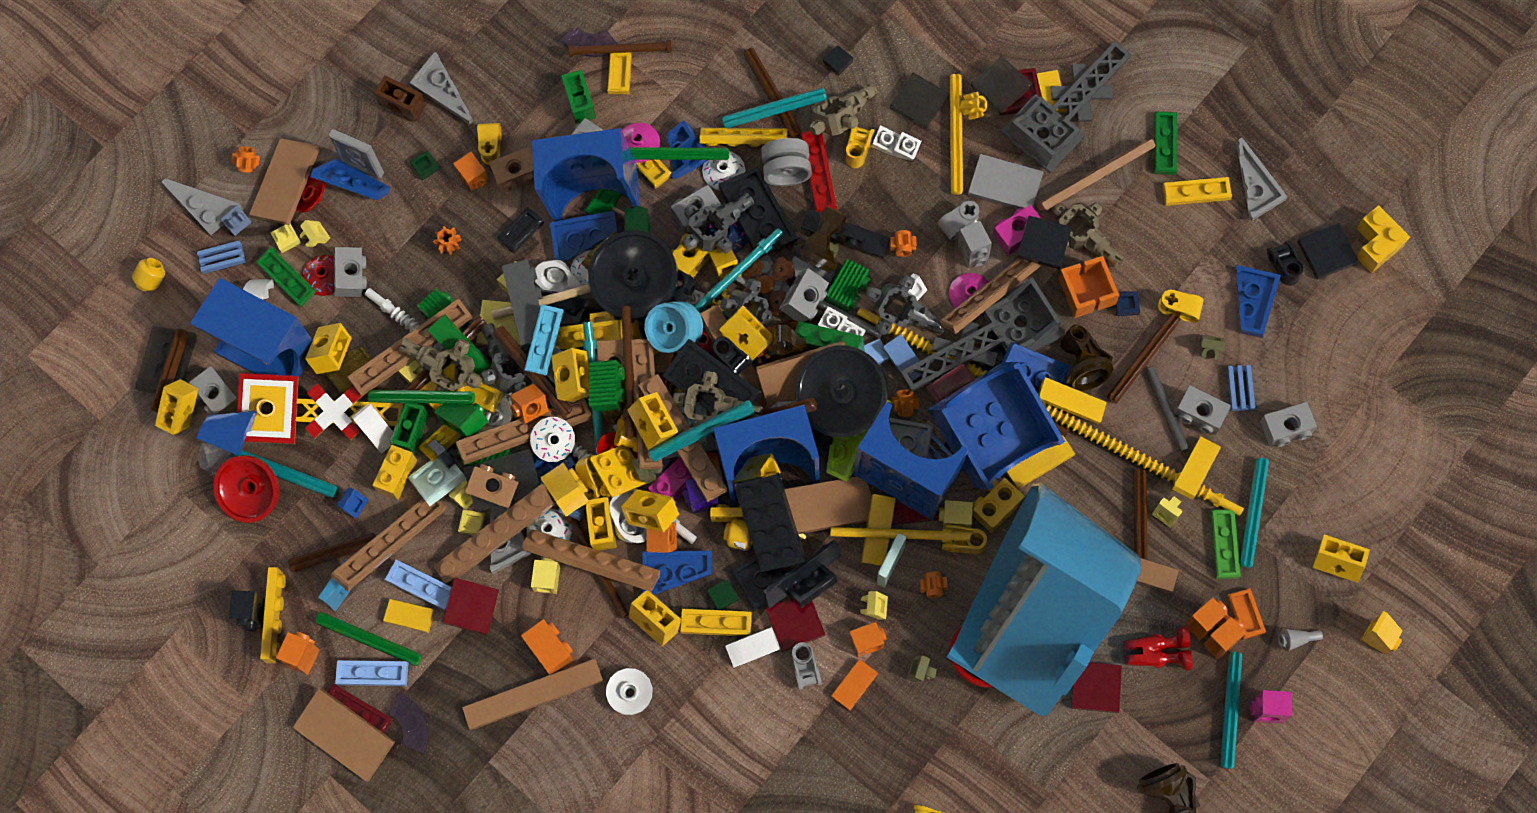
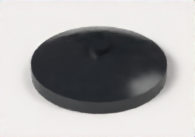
M638 230L624 231L611 236L598 247L590 262L588 281L593 297L605 311L622 319V307L629 306L631 307V320L645 319L649 311L656 305L668 303L671 300L678 283V266L672 251L657 236Z
M831 346L815 353L803 365L796 382V401L812 397L817 402V410L807 413L810 426L815 430L832 437H852L867 431L884 407L888 397L887 380L881 366L868 353L852 346Z

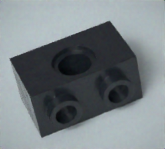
M232 590L229 619L236 623V626H240L243 631L254 632L256 628H263L265 599L256 591Z

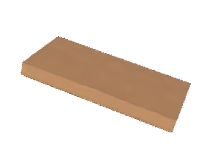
M280 138L249 215L255 219L290 225L320 148L314 144Z
M844 341L757 366L756 370L767 408L769 409L777 402L796 401V382L803 365L820 350L831 346L845 345Z
M851 477L847 482L840 479L784 489L798 534L868 521L871 493L868 483L858 477Z
M322 688L317 690L293 726L295 730L366 782L370 781L395 741Z

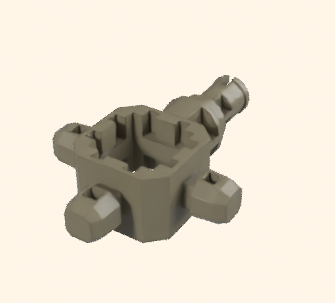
M869 83L858 92H849L842 98L838 96L829 97L821 103L812 105L811 112L814 115L815 121L809 127L811 134L819 135L824 132L832 136L839 135L848 128L853 129L858 126V119L854 115L862 110L867 100L877 95L876 87Z
M1092 203L1087 208L1082 204H1075L1068 211L1067 207L1063 204H1056L1052 209V213L1059 219L1058 223L1067 225L1072 218L1077 217L1079 219L1081 217L1085 224L1090 225V229L1081 237L1078 235L1075 237L1071 231L1067 247L1069 245L1073 249L1085 247L1092 254L1095 253L1097 256H1103L1114 268L1122 262L1124 257L1110 246L1107 237L1098 230L1099 218L1097 217L1102 211V207L1098 203Z
M408 338L402 341L401 344L404 347L400 346L399 351L416 358L421 367L430 370L431 380L439 384L435 391H453L465 386L472 388L480 387L482 383L481 376L472 373L475 367L473 358L465 355L470 347L468 341L459 339L452 349L442 352L432 346L427 347L424 345L422 347ZM446 357L459 361V364L462 365L461 369L463 371L460 373L456 383L454 380L446 378L442 373V367L447 360Z
M706 371L704 373L703 385L693 384L688 388L687 393L678 392L674 394L673 403L684 407L686 416L696 420V424H693V427L743 403V401H738L735 397L726 396L723 390L714 387L717 384L718 378L715 372ZM699 392L715 394L717 400L714 405V413L711 416L695 414L694 406H696V395H699ZM753 406L754 413L744 418L751 419L761 416L756 413H763V407Z

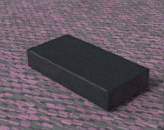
M527 207L497 238L515 253L544 224V221Z

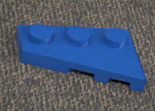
M337 158L314 168L311 173L312 178L367 196L370 199L378 200L388 195L390 186Z
M615 211L550 222L555 260H561L564 263L619 233Z
M1236 265L1241 333L1263 338L1281 275Z
M1014 342L1010 343L1002 361L1019 362L1032 385L1037 387L1041 386L1042 380L1045 377L1065 385V376L1071 368L1068 364Z
M712 551L642 552V565L660 570V578L651 593L655 595L712 575Z

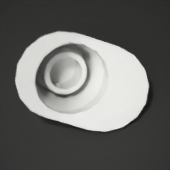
M561 260L544 261L535 268L538 278L535 282L543 290L561 292L581 286L578 279L570 272L567 264Z
M625 492L613 497L610 501L609 509L614 521V531L618 538L630 544L646 541V528L628 524L621 508L632 494Z

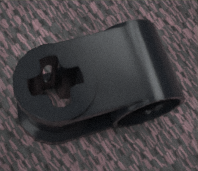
M1287 240L1281 246L1267 248L1268 259L1274 266L1277 274L1281 275V282L1288 286L1297 284L1304 267L1292 242ZM1287 270H1293L1296 274L1292 275Z
M719 337L709 346V353L738 375L747 365L750 366L753 363L751 358L727 337ZM716 344H723L726 348V353H719L716 349Z

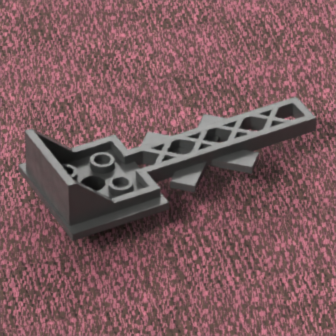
M1114 41L1087 71L1086 64H1072L1073 85L1051 86L1052 100H1058L1053 106L1035 94L1000 132L1050 174L1085 137L1080 129L1070 120L1077 114L1078 122H1091L1090 100L1113 98L1112 86L1104 84L1130 58L1131 54ZM1114 50L1122 59L1111 60V52ZM1097 67H1107V74H1098ZM1088 81H1093L1094 86H1088ZM1067 109V117L1064 118L1056 110ZM1037 132H1045L1047 134V138H1040L1037 135Z
M1033 277L1010 290L982 313L988 323L987 326L978 330L979 324L970 322L964 327L961 339L957 342L935 337L932 351L936 353L900 372L909 390L914 392L928 385L962 362H965L967 367L970 361L994 367L997 353L991 352V350L1002 345L1005 352H1007L1011 342L1033 351H1038L1062 338L1063 335L1059 330L1061 321ZM1020 320L1024 322L1026 326L1022 328L1017 327L1014 321ZM993 331L997 340L987 338L988 332ZM975 341L982 343L980 348L973 347ZM948 356L956 357L955 361L948 359ZM932 362L943 364L939 371L929 370L928 368ZM913 372L923 374L922 380L913 384L908 376Z

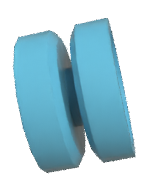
M675 301L656 305L650 310L645 320L644 330L647 340L652 347L660 352L672 353L681 351L688 339L697 344L703 332V322L700 313L693 305L688 302Z

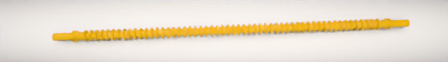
M862 307L858 310L857 315L876 324L875 327L877 328L879 319L882 320L880 316ZM891 324L892 328L888 334L893 333L894 337L902 334L907 343L910 342L911 346L916 345V349L922 348V352L927 351L928 355L936 353L932 351L933 344H930V340L925 341L924 337L919 338L918 334L913 335V331L908 332L907 328L902 329L900 326ZM948 356V359L955 361L956 357ZM970 362L968 364V368L975 379L987 372V370L982 371L981 367L976 368V364L970 365ZM1043 402L1051 418L1055 419V422L1060 421L1061 425L1066 424V428L1072 427L1073 432L1077 430L1079 435L1083 433L1085 438L1089 436L1090 441L1094 439L1096 444L1102 443V447L1107 446L1108 450L1113 449L1114 453L1119 452L1120 456L1125 455L1126 460L1130 458L1132 463L1136 461L1138 466L1142 464L1144 469L1149 468V472L1155 471V475L1161 474V478L1166 477L1168 482L1172 480L1175 485L1181 472L1176 473L1175 469L1170 470L1169 466L1164 467L1162 462L1158 464L1157 459L1153 461L1151 456L1147 458L1145 453L1140 454L1139 450L1134 451L1133 447L1128 448V444L1122 445V441H1115V437L1111 439L1109 434L1105 436L1103 431L1101 433L1098 432V428L1094 430L1092 425L1088 427L1086 422L1081 423L1080 419L1075 420L1074 416H1068L1069 413L1063 414V410L1058 411L1056 407L1052 408L1051 405H1046ZM1205 485L1200 486L1197 492V497L1202 496L1204 501L1208 499L1214 506H1221L1232 510L1238 516L1244 510L1241 506L1223 498V494L1214 493L1211 491V488L1206 489Z

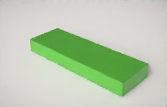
M1228 509L1211 510L1210 518L1216 579H1239L1241 574L1235 513Z

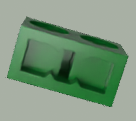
M582 69L561 75L575 123H581L584 118L588 120L595 119L594 106Z

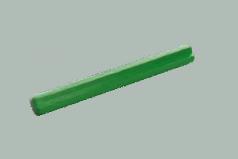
M629 147L635 160L729 159L728 148Z
M370 390L368 392V400L370 402L473 404L475 402V393L473 391Z
M319 612L315 619L317 625L402 661H407L414 666H418L422 659V655L418 652L323 612Z

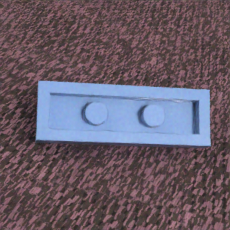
M395 560L385 578L386 582L445 611L451 587Z
M337 660L335 684L352 686H407L409 663L407 661Z

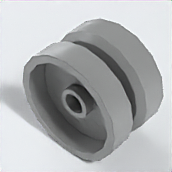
M783 138L771 141L761 148L762 163L764 164V181L767 184L773 186H792L803 183L811 177V163L808 160L810 155L809 146L806 141L796 138Z

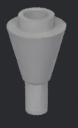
M1283 628L1278 635L1279 645L1286 652L1300 647L1309 641L1323 639L1321 630L1307 632Z

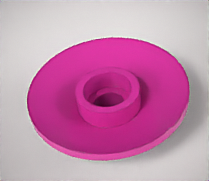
M632 123L621 130L629 147H660V138L657 131L646 123ZM637 137L642 138L640 141H634ZM635 160V161H636V163H642V162H646V161H648V160Z
M966 273L958 276L949 288L951 305L954 309L973 295L968 293V289H974L976 293L989 281L975 273Z

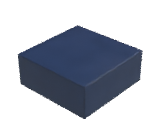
M1138 291L1118 292L1119 298L1115 305L1116 315H1139Z

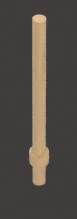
M586 284L543 296V299L539 300L540 306L541 304L548 305L590 293V286ZM512 306L491 311L493 320L513 314Z

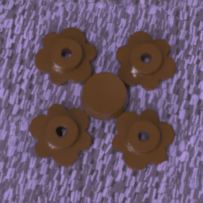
M759 257L751 264L752 268L749 266L743 274H745L747 279L753 277L761 282L760 294H769L768 308H771L772 315L786 314L779 309L786 297V293L784 291L779 293L773 291L774 280L786 283L788 278H793L795 276L794 264L792 261H787L784 257H779L776 263L771 265L773 272L772 277H770L769 275H762L761 269L764 268V263L760 262ZM748 300V303H744L747 310L749 307H752L750 300Z

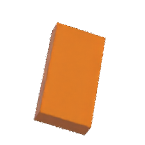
M1251 588L1228 594L1227 598L1234 618H1237L1244 625L1246 634L1242 637V640L1265 634L1266 630Z
M859 659L831 695V698L848 711H851L877 677L878 672Z

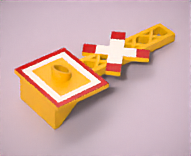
M239 373L237 413L252 410L257 412L250 432H247L244 442L295 444L296 422H311L305 429L314 439L333 423L352 440L361 432L352 416L368 403L373 406L388 426H396L397 421H388L383 414L389 408H397L399 418L403 404L357 402L362 396L354 385L336 401L332 400L318 383L307 392L312 399H297L299 376ZM265 402H270L273 405V411L268 415L261 412V406ZM297 404H303L309 410L302 417H296ZM318 407L323 410L319 416L314 412ZM349 408L354 412L350 417L344 413Z

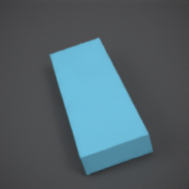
M541 304L525 371L547 376L564 312L563 309Z

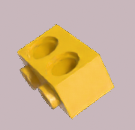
M1006 478L1001 482L995 481L994 487L988 490L990 493L985 498L980 496L973 503L972 516L991 534L1022 504L1025 498ZM1006 492L1010 495V499L1002 500L998 494ZM991 508L995 514L993 516H986L982 510Z

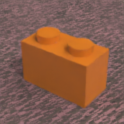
M543 619L522 634L521 637L549 675H552L573 661L570 655L573 650L565 640L561 643L556 635L559 634V631L552 622L547 624Z
M288 632L276 659L285 666L308 675L320 649L314 645L315 641L309 639V636L301 632H296L295 635Z

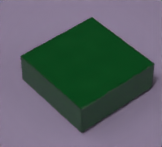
M428 150L409 161L422 181L440 170Z
M728 579L707 590L717 610H723L739 601Z

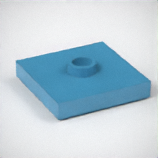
M331 578L318 598L336 612L350 590L346 591Z

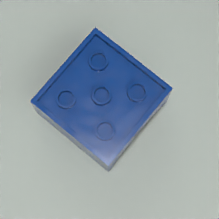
M620 128L532 140L535 191L554 222L562 220L565 208L574 198L589 191L599 190L600 188L619 192L631 202L632 207L640 206L637 163Z
M220 277L190 322L193 327L219 339L214 350L215 354L254 374L300 377L308 364L305 358L313 340L297 317Z
M1002 362L927 409L953 454L960 450L962 446L969 449L962 469L974 488L990 490L994 487V482L1000 476L1020 462L1038 452L1065 442L1019 362Z
M886 402L857 448L853 475L885 494L896 498L897 501L932 521L959 477L969 449L962 446L955 454L943 459H927L914 455L902 447L893 436L889 425V413L893 405Z
M805 405L713 428L718 456L731 505L738 504L737 494L733 488L732 481H734L735 476L748 458L772 453L776 463H787L797 466L808 474L813 484L820 483L819 455Z

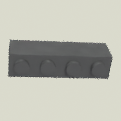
M527 259L502 266L521 346L525 353H529L541 307L539 300L543 299L540 286L535 287L534 280L538 279L535 266L530 267Z

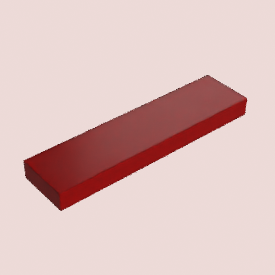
M810 131L801 132V140L806 141L809 146L810 155L808 160L811 163L812 171L809 183L814 209L822 213L824 208L828 206L837 211L823 134L814 135Z

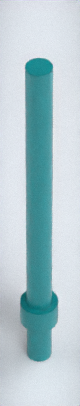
M777 228L766 239L763 238L757 243V247L694 305L700 313L763 253L766 254L770 251L772 245L783 235L782 231Z
M592 321L583 322L585 339L582 341L583 350L587 351L588 363L596 362L595 349H597L596 339L593 337ZM592 409L596 448L597 442L603 436L601 411L596 412Z

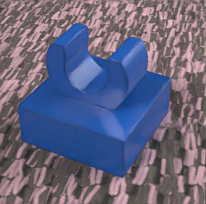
M349 487L343 492L344 496L342 499L337 501V507L349 516L357 519L368 499L355 489Z

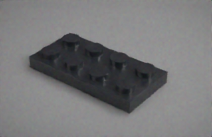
M758 167L719 183V189L727 204L729 202L734 203L744 193L749 194L747 198L752 197L754 205L741 212L737 222L753 250L757 247V243L763 238L766 239L777 228L782 231L783 235L772 245V249L766 254L763 253L760 258L797 242L798 238L768 184L764 181V177Z
M688 339L663 374L664 378L684 393H687L688 388L693 384L703 385L704 373L710 371L717 373L718 376L717 384L714 387L723 390L726 396L735 397L738 401H750L754 405L762 394L760 390L691 339ZM699 392V395H696V402L711 413H714V405L717 400L715 394Z
M779 472L736 482L734 484L735 491L761 572L805 562L806 557Z

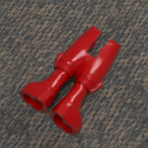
M1188 626L1180 627L1177 634L1169 638L1153 634L1148 637L1123 641L1124 650H1143V654L1125 656V665L1154 666V668L1158 669L1165 666L1166 663H1174L1180 665L1186 671L1193 668L1191 650H1182L1174 653L1161 652L1165 648H1189L1190 633Z

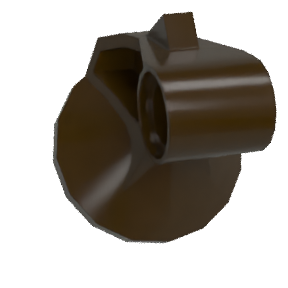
M826 206L819 218L817 232L805 242L793 245L791 249L795 252L793 256L828 273L831 269L835 271L837 263L830 250V237L841 231L847 215Z
M783 324L777 325L772 330L775 354L770 356L764 364L812 349L807 346L806 338H800L791 327Z
M1078 324L1072 325L1060 340L1062 349L1076 356L1075 362L1065 376V382L1068 387L1078 391L1091 390L1109 379L1114 370L1112 364L1113 357L1100 349L1097 341L1093 339L1083 326Z
M1179 763L1169 764L1139 779V784L1136 787L1138 792L1168 803L1170 805L1169 813H1197L1196 808L1200 807V804L1195 795L1196 777L1189 773L1184 765H1179Z

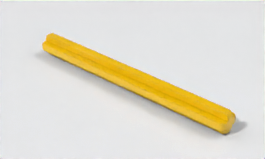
M952 74L950 76L951 194L961 195L963 193L962 112L960 109L962 101V76L960 74Z

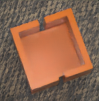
M1103 256L1085 261L1082 270L1079 263L1063 268L1060 271L1058 280L1074 318L1092 313L1095 307L1098 311L1116 305L1119 293Z
M1212 597L1191 616L1185 626H1188L1189 631L1199 641L1217 625L1219 626L1203 644L1218 660L1246 632L1244 631V625L1237 618L1227 615V607L1220 600L1216 601Z

